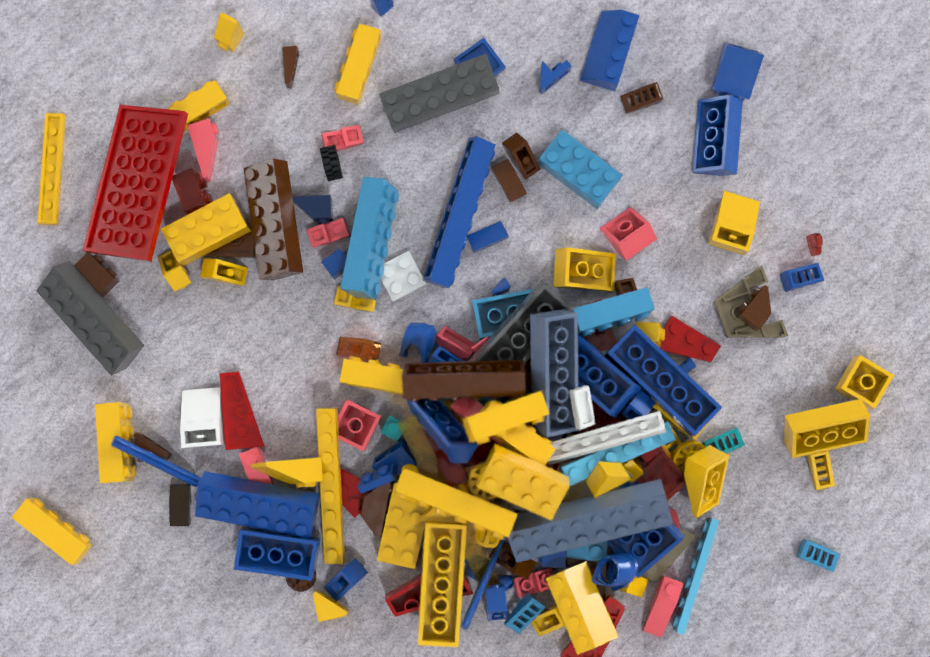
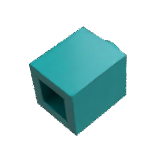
M389 415L380 433L399 442L408 425Z

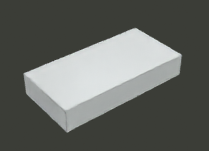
M584 385L570 390L575 428L581 430L594 425L595 418L589 386Z

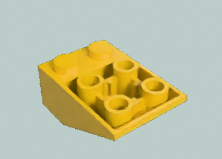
M724 190L708 244L740 255L748 253L755 233L760 201Z

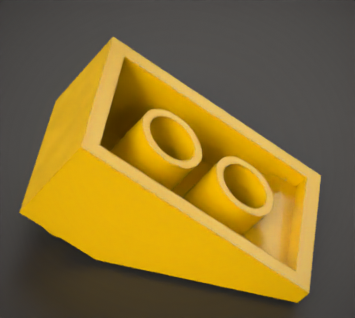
M569 247L555 249L553 287L613 292L616 254Z
M711 445L689 456L685 461L684 477L693 517L695 518L700 517L719 505L730 455Z
M321 458L251 464L252 469L287 484H296V488L316 486V482L323 481Z

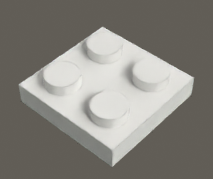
M409 251L383 265L384 274L381 276V280L393 302L427 285L423 281V276Z

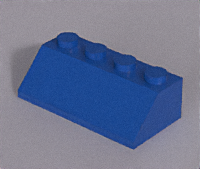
M625 10L601 11L580 78L581 82L616 91L640 15Z
M732 95L698 100L692 173L714 176L737 174L742 100Z
M422 398L418 401H409L407 399L410 411L416 417V421L426 429L427 434L435 440L437 446L445 452L448 459L453 463H468L479 444L476 441L470 443L465 428L440 399L436 401L429 400L428 398Z
M243 527L239 530L234 570L312 581L321 538L311 537L308 539Z

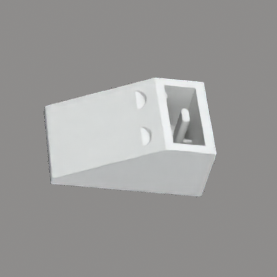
M221 387L182 391L181 448L225 445Z

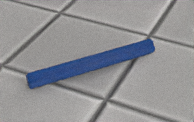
M119 436L113 438L111 442L113 447L194 487L198 486L199 476Z

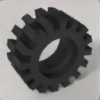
M331 145L320 148L328 182L342 179L343 175L336 146Z

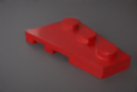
M673 316L669 318L663 328L665 329V339L661 341L660 349L668 353L710 363L721 345Z
M340 468L342 505L355 518L359 514L361 492L358 489L360 478Z

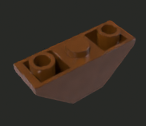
M391 482L361 494L358 512L376 538L380 539L385 526L384 517L388 513L389 502H387L388 495H391L393 490V483Z

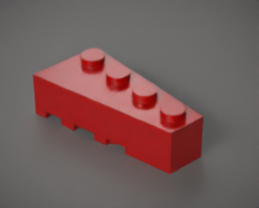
M422 573L385 594V601L394 617L419 610ZM463 574L462 596L474 594L472 588Z

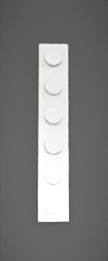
M658 411L554 441L551 445L556 450L548 462L552 465L665 433L666 429L661 412Z

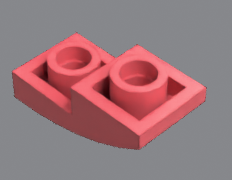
M552 567L532 572L528 580L520 576L513 578L516 597L521 598L526 592L532 594L550 589L546 578L554 575Z

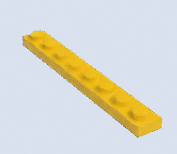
M317 408L318 456L322 461L323 481L320 482L324 564H344L345 547L337 408Z

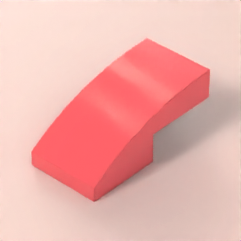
M360 125L343 127L339 131L322 133L321 135L324 147L335 145L337 151L364 143Z
M345 218L335 220L329 224L323 223L306 230L312 248L351 236Z

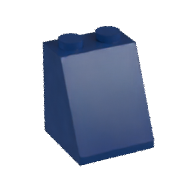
M724 42L712 84L715 94L724 96L727 93L734 95V97L742 101L744 99L750 100L764 54Z

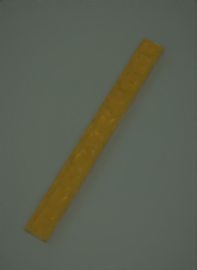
M415 414L398 422L397 425L423 476L452 487ZM466 521L465 558L479 584L489 559L482 546L476 543L475 532L470 522ZM494 569L485 589L491 585H500Z

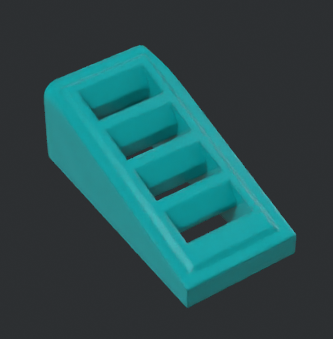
M737 427L701 442L705 447L714 442L715 447L724 453H729L745 446ZM733 433L738 442V444L736 445L734 444L733 439L731 437V434ZM726 436H727V438H728V440H729V443H730V445H731V447H729V448H728V446H727V444H726V441H725V439H724V437H726ZM717 440H721L724 450H721Z

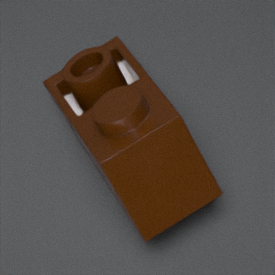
M766 285L760 288L756 287L750 295L752 299L749 303L744 302L738 310L741 313L737 317L754 331L760 330L772 315L769 290Z

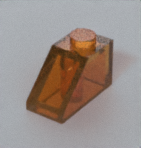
M340 336L336 355L348 358L349 356L358 357L365 361H378L381 343L364 338Z

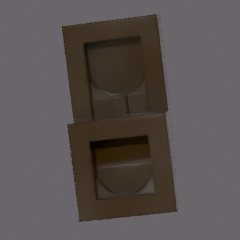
M190 484L170 485V526H190L191 524L190 504L192 501Z

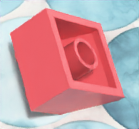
M631 207L600 228L615 251L626 261L657 240L651 224Z
M346 399L338 415L339 440L365 452L382 416Z

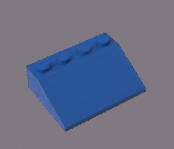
M627 481L619 489L638 485L636 481ZM673 523V525L608 540L607 544L615 553H626L635 558L638 566L636 576L639 578L677 546L685 535Z

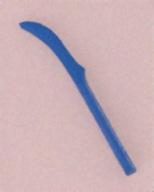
M506 537L503 540L500 539L487 563L460 625L464 630H467Z

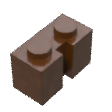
M87 252L74 266L100 296L104 297L120 282L116 278L117 273L110 267L106 269L102 264L104 260L98 254L93 255Z

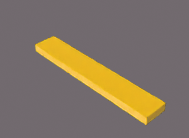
M45 113L37 224L58 225L66 122V115L64 113Z

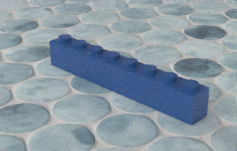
M478 136L468 138L423 281L441 288H450L454 283V273L461 262V251L467 243L466 236L472 227L471 220L478 208V198L484 190L483 183L489 174L488 167L490 161L494 158L496 144Z

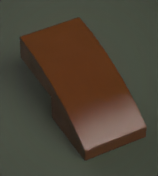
M508 159L491 167L509 202H513L527 194Z

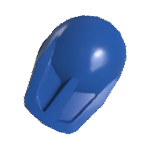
M410 323L405 331L399 356L407 358L408 349L412 344H415L417 346V353L421 354V363H428L436 340L434 325Z
M626 553L605 556L598 562L592 582L611 587L613 591L623 589L635 578L638 570L637 562L634 557ZM606 562H610L609 568L606 571L608 582L604 579L602 573Z

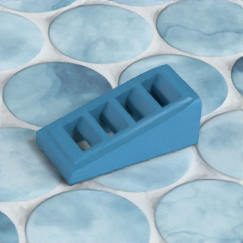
M803 539L796 557L834 572L840 554L807 539ZM810 546H812L813 548L810 553V556L807 557L806 555L808 553V550ZM817 549H819L816 560H814L813 558ZM823 552H826L823 563H821L820 560ZM831 554L833 555V559L830 566H828L826 564Z
M526 592L506 619L504 625L519 634L546 606L539 599ZM517 621L519 623L518 626L513 624V622Z

